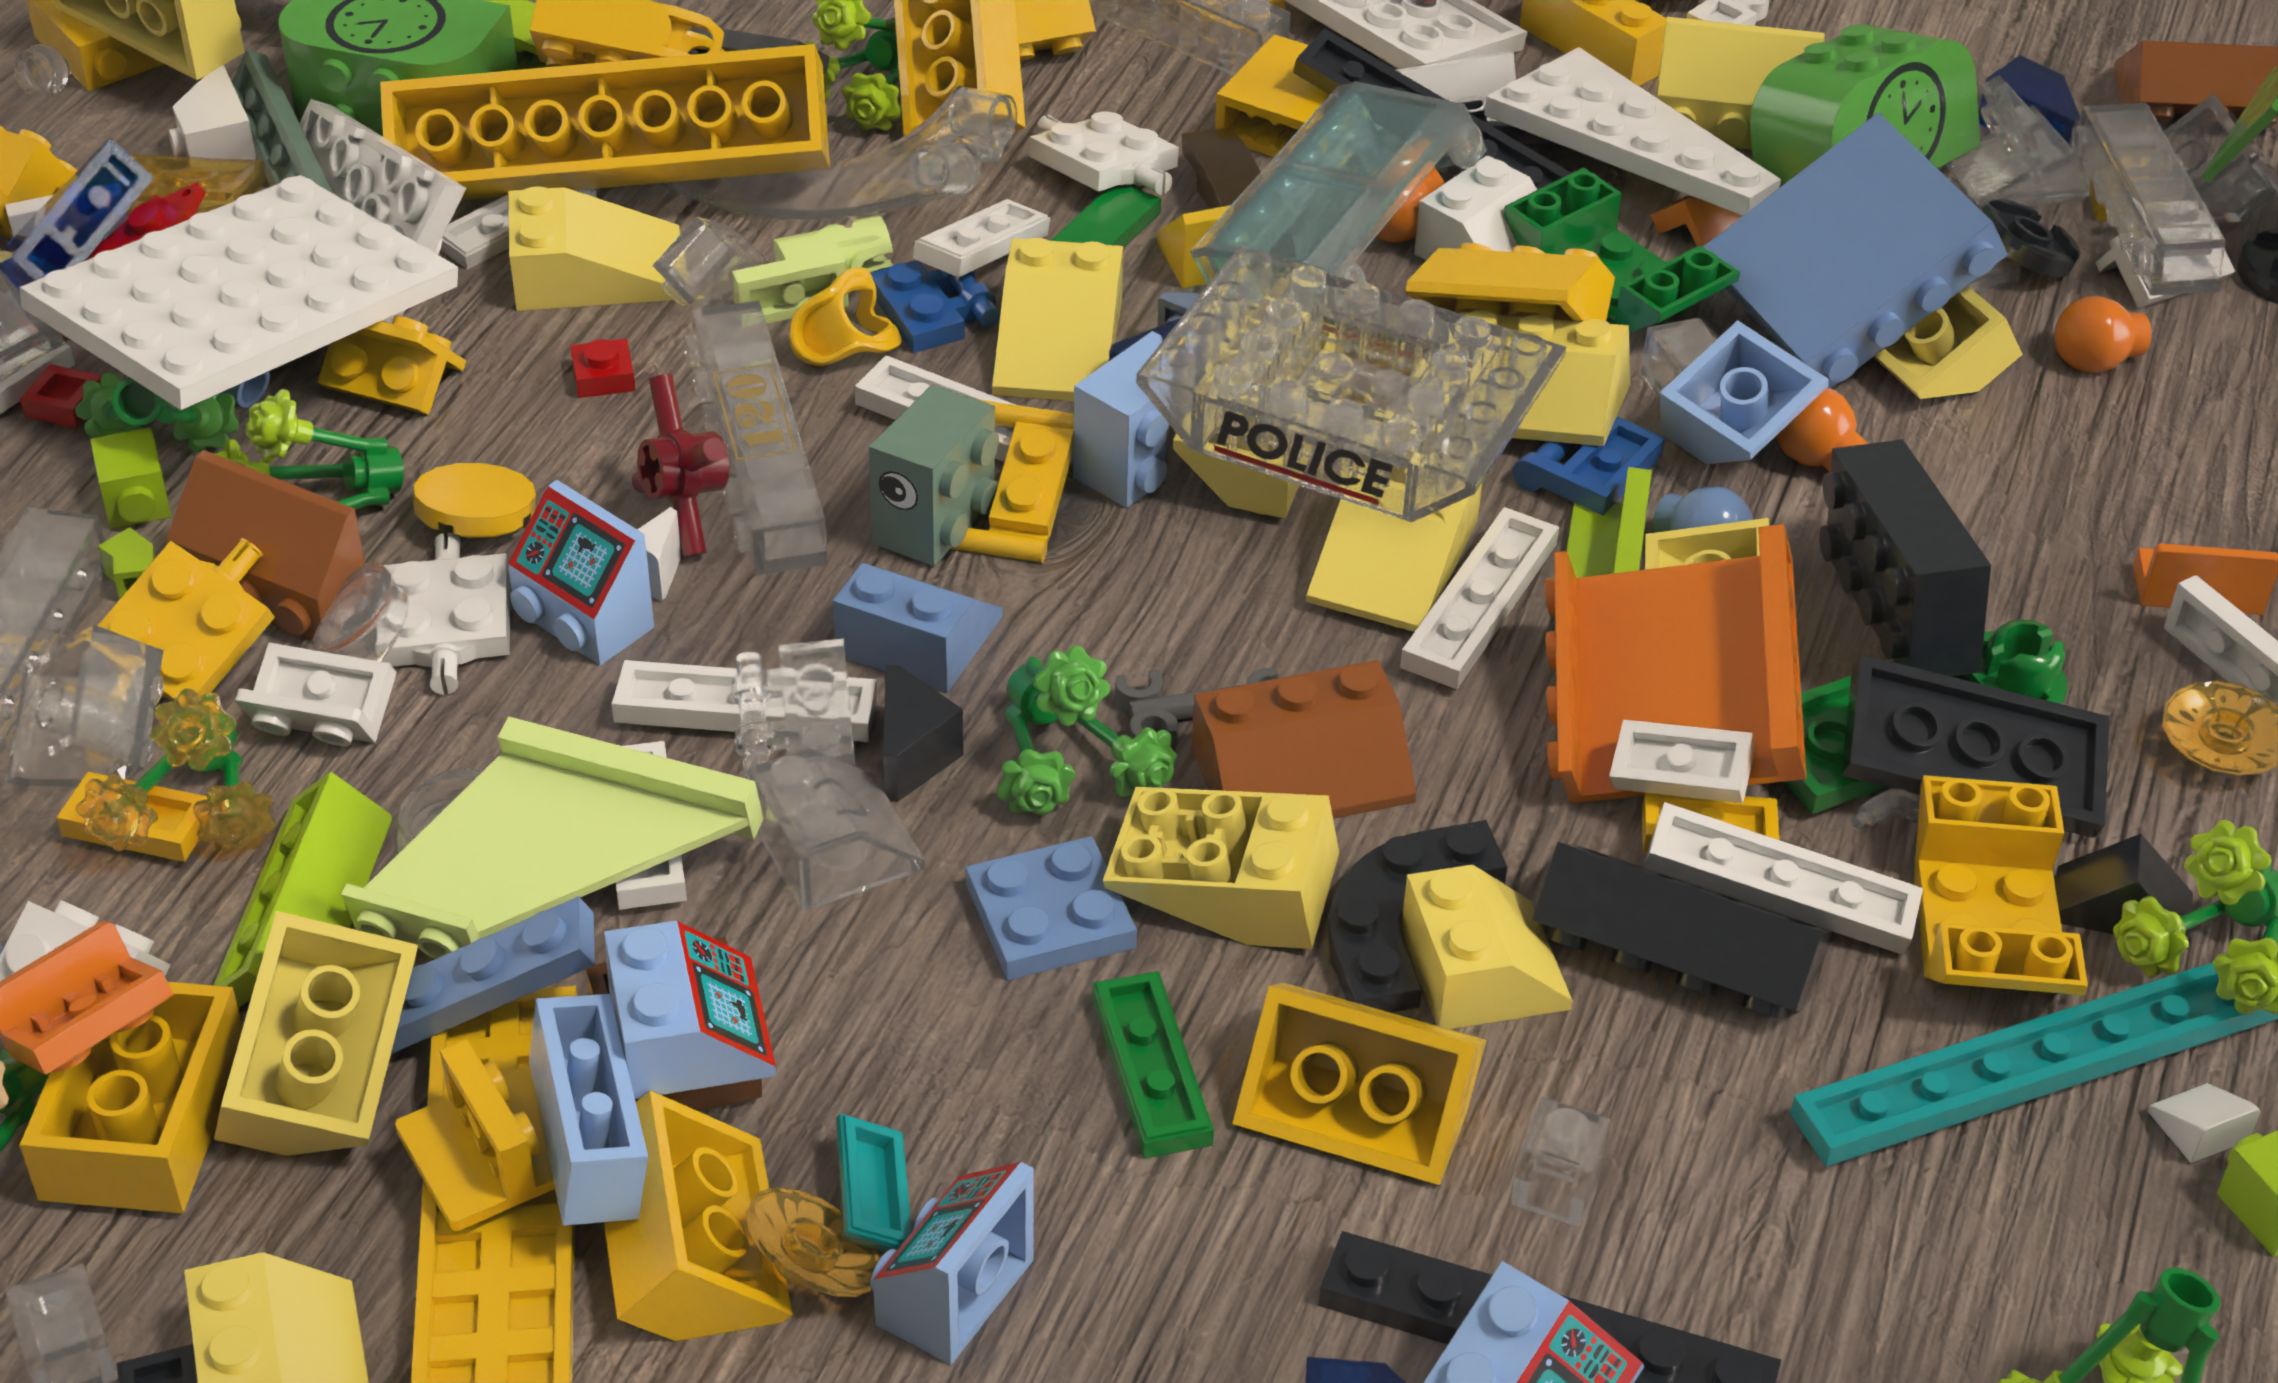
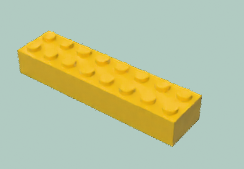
M815 44L380 82L383 137L464 186L466 190L461 200L503 197L508 194V191L524 190L535 186L545 188L565 187L575 191L830 169L823 64Z

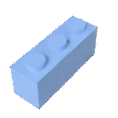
M610 994L536 998L529 1065L562 1224L565 1226L639 1219L648 1153Z

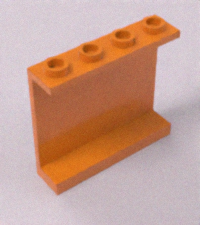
M1784 524L1758 527L1760 556L1576 578L1567 551L1554 552L1555 578L1545 579V598L1549 615L1556 618V631L1546 632V653L1550 669H1556L1557 685L1547 687L1546 698L1551 724H1557L1558 741L1548 742L1547 756L1552 780H1562L1570 803L1644 796V792L1614 789L1609 777L1623 720L1753 733L1756 749L1747 785L1806 779L1793 558Z

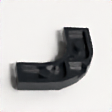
M1486 820L1393 837L1364 855L1345 874L1337 887L1331 905L1328 946L1333 968L1347 1001L1390 1013L1420 1007L1422 987L1401 940L1399 929L1402 923L1407 874L1474 865L1505 884L1508 866Z

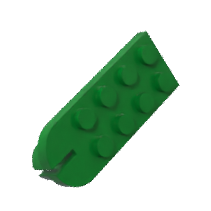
M2019 619L2008 621L1994 632L1988 631L1984 633L1980 673L1951 677L2063 705L2068 688L2066 676L2062 670L2065 661V644L2062 641H2054V644L2051 645L2054 633L2047 625L2034 620ZM1851 676L1801 693L1806 779L1784 782L1811 814L1886 788V786L1842 776Z

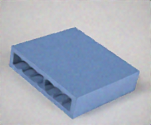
M1879 112L1703 246L1740 271L1739 281L1725 288L1778 347L1828 378L1829 386L1827 388L1830 389L1839 382L1848 379L1856 369L1885 347L1897 342L1905 332L1930 313L1942 308L1950 298L1978 277L1988 273L1995 264L2008 255L1993 221Z

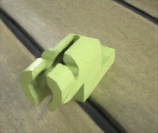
M875 215L851 220L850 228H845L843 225L835 223L817 231L774 239L775 262L732 271L735 316L741 329L791 319L795 311L804 302L829 287L846 270L863 267L871 273L893 266L891 260H887L884 255L892 253L893 249L886 224L882 217ZM848 293L843 298L844 307L849 306Z

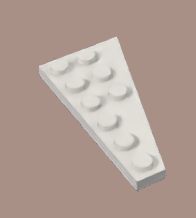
M1580 47L1550 63L1541 65L1540 68L1509 82L1508 85L1486 96L1485 116L1742 216L1780 188V178Z
M310 99L299 124L333 194L352 203L353 206L382 223L388 224L394 230L439 255L442 236L466 188L332 105ZM406 310L399 312L395 315L403 316ZM395 315L382 321L392 324Z

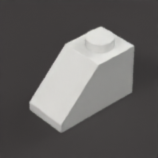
M223 65L204 76L173 106L177 128L168 130L172 150L176 161L186 159L194 179L258 165L248 117Z

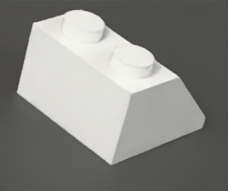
M1488 155L1419 201L1414 254L1427 260L1438 248L1459 249L1462 243H1477L1487 246L1493 251L1511 252L1512 248L1518 245L1505 219L1504 208L1505 205L1537 190L1531 178L1509 167L1503 161L1496 160Z

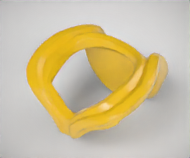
M856 267L846 270L829 287L804 302L795 311L789 325V342L794 355L800 361L813 366H826L860 352L885 353L897 348L902 343L898 328L888 318L874 313L876 286L871 273L866 268ZM860 290V299L856 310L857 319L863 328L878 334L874 336L866 335L852 325L843 305V298L847 293Z

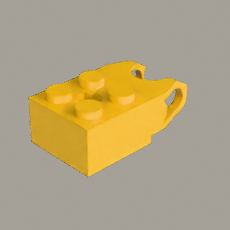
M536 0L530 27V33L540 62H545L546 67L691 55L688 53L692 49H704L708 51L707 53L725 52L722 49L725 36L724 31L710 18L680 7L653 2V0ZM694 28L705 29L712 35L713 40L706 35L690 30Z

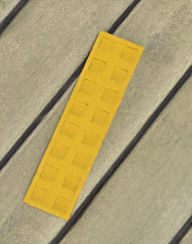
M563 986L539 989L431 1036L427 1106L448 1098L440 1055L441 1049L468 1039L482 1064L493 1061L502 1075L524 1065H529L536 998L578 996L577 987ZM423 1181L411 1383H572L575 1225L563 1226L555 1189L460 1231H453Z

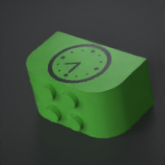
M291 0L282 10L278 19L294 111L299 123L310 99L332 105L383 137L380 82L518 70L510 5L483 0Z
M1863 24L1848 26L1841 30V35L1827 42L1808 45L1804 48V53L1774 68L1764 79L1756 94L1750 120L1753 161L1780 178L1781 187L1879 112L1936 168H1939L1980 146L1977 81L1972 56L1967 48L1957 41Z

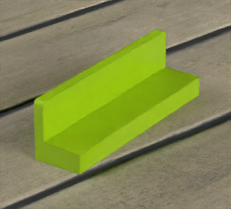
M1628 467L1622 503L1616 502L1604 515L1574 502L1567 553L1576 578L1639 570L1652 470Z
M331 771L291 800L213 984L214 986L233 987L238 1008L251 1000L276 911L350 928L352 920L341 897V893L347 883L362 888L367 885L392 822L390 813Z

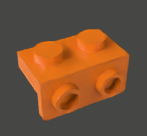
M100 921L0 981V1038L11 1057L45 1075L50 1072L64 1071L81 1063L90 1054V1047L112 1033L128 1031L145 1023L153 1015V1008L174 996L161 970L130 957L115 925L107 921Z

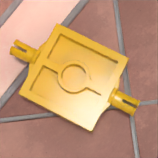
M241 538L222 563L217 566L213 563L198 560L170 541L87 637L95 648L117 662L125 675L105 700L101 701L100 705L117 719L123 721L126 714L143 694L148 692L151 695L170 699L193 715L275 618L267 606L246 593L239 583L256 561L263 556V553L252 543L249 544L246 539Z

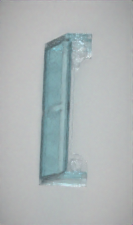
M1356 81L1340 85L1190 250V253L1213 296L1348 322V319L1345 318L1340 309L1349 311L1353 315L1362 304V300L1355 296L1345 298L1338 294L1342 289L1349 287L1365 293L1366 277L1363 270L1356 263L1358 257L1433 167L1438 170L1457 165L1462 169L1475 166L1487 151L1483 143L1482 133L1473 122L1463 103ZM1314 276L1335 282L1339 319L1319 313L1318 305L1329 308V303L1317 299L1316 291L1328 294L1327 288L1315 285Z

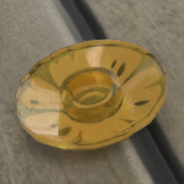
M2195 682L2177 690L2165 704L2163 728L2171 744L2189 760L2210 770L2233 775L2262 774L2278 767V706L2267 696L2243 685L2228 682Z
M772 1187L756 1194L746 1210L748 1231L759 1250L775 1265L777 1271L784 1279L794 1285L809 1287L831 1296L857 1297L872 1290L870 1282L873 1271L880 1260L879 1252L876 1249L843 1240L840 1209L820 1197L798 1189Z

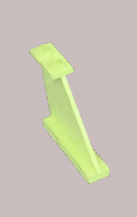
M508 716L497 737L502 753L364 888L347 883L341 893V897L356 930L417 944L423 953L433 959H437L480 938L487 937L526 920L541 911L553 908L575 897L585 896L726 835L732 834L754 840L764 817L756 783L753 780Z

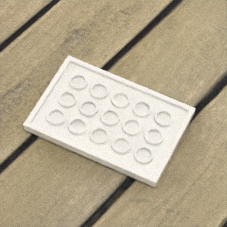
M299 175L288 177L282 180L281 183L257 193L243 195L237 198L236 201L209 212L195 214L189 220L164 230L150 232L143 238L114 250L102 251L94 258L64 270L52 271L44 278L21 286L20 299L22 309L170 404L183 410L457 287L458 266L435 254L429 248L404 236L388 224L382 223L353 206L352 203L315 184L311 179Z

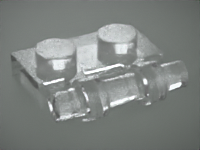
M843 638L779 645L780 668L762 670L761 655L756 652H744L736 656L737 675L731 679L732 701L739 705L740 727L734 733L735 751L739 756L743 757V770L746 777L758 779L769 775V755L774 750L787 749L790 772L856 765L846 651ZM783 697L785 720L766 721L765 703L770 699Z

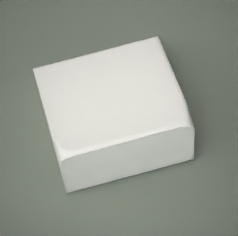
M671 507L637 529L645 534L651 596L658 601L664 600L667 596L681 560L677 511Z
M2208 1083L2151 1104L2147 1111L2190 1163L2234 1147L2243 1138L2252 1134L2260 1115V1109L2252 1102Z

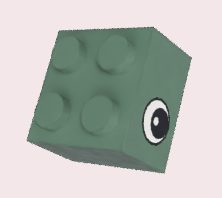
M932 384L869 446L872 544L935 566L952 547H957L963 541L968 528L982 515H987L991 511L998 487V482L995 481V456L999 446V435L995 432L994 405Z

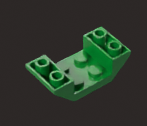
M1585 168L1505 205L1504 208L1505 219L1518 246L1534 247L1542 250L1545 254L1564 255L1567 249H1583L1597 254L1599 259L1615 277L1607 321L1609 324L1629 325V333L1661 322L1739 281L1740 271L1701 245L1666 262L1628 235L1616 229L1622 193Z

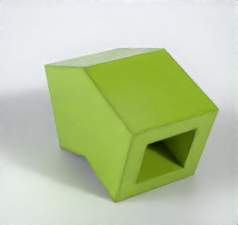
M130 527L98 545L105 575L116 583L119 599L123 597L156 558L153 544Z

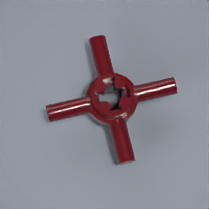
M673 375L653 376L649 378L659 435L657 438L644 439L640 443L637 454L638 471L632 476V485L636 491L645 493L650 499L666 498L673 503V509L677 511L683 557L706 554V545L696 497L699 493L721 491L726 487L730 470L726 445L716 431L690 434L687 430L683 429Z

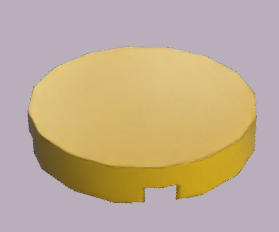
M456 463L436 467L422 474L413 485V506L415 515L430 528L438 530L440 522L453 526V534L460 535V537L488 538L509 534L523 527L524 518L530 519L535 511L536 493L534 484L523 474L506 467L485 463Z

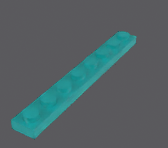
M2212 962L1794 1095L1790 1115L1824 1165L1829 1166L2277 1020L2278 1014L2262 1010L2246 1015L2241 1014L2235 1009V999H2221L2216 991L2219 977Z

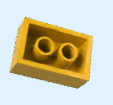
M168 982L174 996L154 1007L153 1015L145 1023L128 1031L112 1033L90 1047L91 1052L88 1057L76 1066L60 1072H50L19 1145L38 1201L184 1214L217 1125L220 1107L243 1029L233 987Z

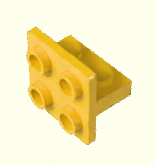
M395 315L392 324L381 320L330 343L317 383L327 389L429 415L444 368L463 372L466 360L450 350L452 343L450 340L428 333L427 325L410 318Z
M468 1039L440 1050L448 1098L400 1117L395 1122L397 1135L453 1231H460L555 1189L530 1066L524 1065L502 1075L493 1061L482 1064Z

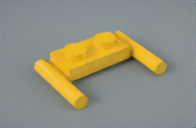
M979 400L995 406V426L1014 428L990 511L989 531L968 528L963 541L957 547H952L951 549L1043 563L1074 451V413Z

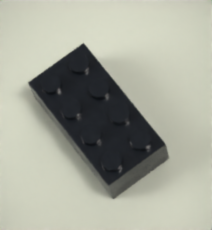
M1903 439L1832 448L1831 473H1826L1823 477V495L1828 507L1827 525H1822L1820 528V549L1825 561H1831L1838 571L1843 590L1846 593H1851L1858 603L1864 624L1866 626L1871 625L1880 638L1884 656L1888 660L1893 659L1898 664L1950 677L1980 673L1991 573L1990 562Z

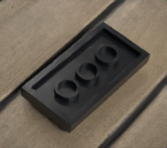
M1860 654L1852 666L1842 776L1920 795L1923 775L2057 786L2064 831L2095 838L2105 826L2110 716Z

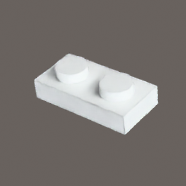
M1623 720L1609 777L1613 788L1618 790L1743 803L1756 744L1753 733Z

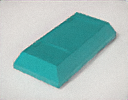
M839 1113L836 1117V1149L843 1240L887 1252L890 1249L898 1250L912 1233L903 1132Z

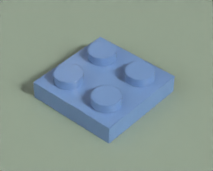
M1093 836L965 866L967 889L1007 981L1137 947V929L1121 895L1104 888L1103 878L1107 865Z

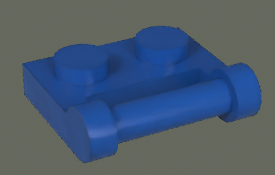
M1617 416L1604 446L1584 445L1563 465L1558 462L1576 444L1546 441L1536 452L1526 453L1514 464L1512 469L1515 481L1526 490L1537 491L1542 487L1604 515L1624 495L1628 467L1649 470L1662 456L1665 437Z

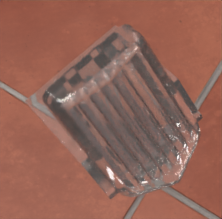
M2000 75L1981 84L1980 86L1987 105L1981 108V113L1991 134L1980 139L1979 147L1945 164L1948 173L1962 192L1980 209L1985 204L1988 205L1990 200L2000 198L2015 201L2027 207L2074 203L2085 200L2091 194L2084 169L2081 167L2077 153L2035 106L2029 108Z

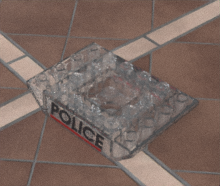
M1239 246L1138 371L1136 384L1189 449L1412 523L1477 492L1564 359L1566 347L1543 340L1541 337L1533 334H1524L1488 323L1478 317H1469L1433 306L1424 300L1411 299L1391 293L1369 283L1356 282L1333 275L1314 266H1304L1269 255L1262 250Z

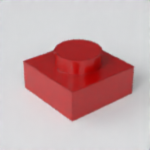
M627 338L616 340L598 339L589 343L570 345L578 398L636 391Z
M50 364L20 398L24 416L78 428L84 420L77 416L75 409L84 398L83 385L87 381L92 380L101 385L100 379L102 375Z

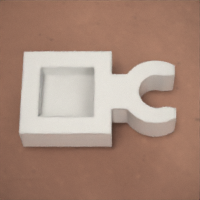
M1706 0L1687 12L1686 19L1755 26L1756 21H1760L1767 16L1770 0Z

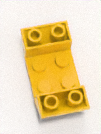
M1923 775L1920 788L1914 885L1923 888L1918 909V922L1925 978L1943 984L2076 995L2086 994L2088 983L2080 934L2062 932L2053 868L2064 836L2057 786Z

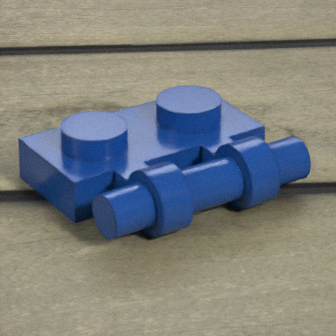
M915 260L908 263H898L890 268L871 272L876 286V302L889 320L898 328L901 337L913 353L965 339V323L978 320L983 327H992L1000 319V312L995 307V296L985 284L977 283L974 279L975 270L957 277L940 269L927 271L920 261ZM953 293L959 294L958 297L948 299L946 296Z

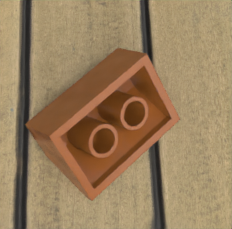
M2142 40L2114 62V74L2125 112L2142 113V119L2146 121H2168L2174 119V114L2193 115V122L2202 124L2225 122L2226 117H2240L2266 76L2278 64V47ZM2278 115L2267 126L2277 124Z
M202 450L195 457L166 538L167 544L172 541L198 560L219 566L239 543V540L241 538L246 539L249 544L252 543L263 553V556L256 561L239 583L246 593L270 609L275 617L270 624L282 628L291 635L302 636L324 646L330 644L372 603L355 509L205 450Z
M1379 660L1194 694L1191 750L1209 790L1329 795L1333 819L1416 802L1417 793L1400 702Z

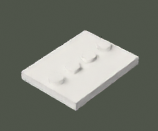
M1284 0L1398 69L1503 51L1515 53L1523 50L1527 31L1473 0H1433L1429 4L1420 0Z

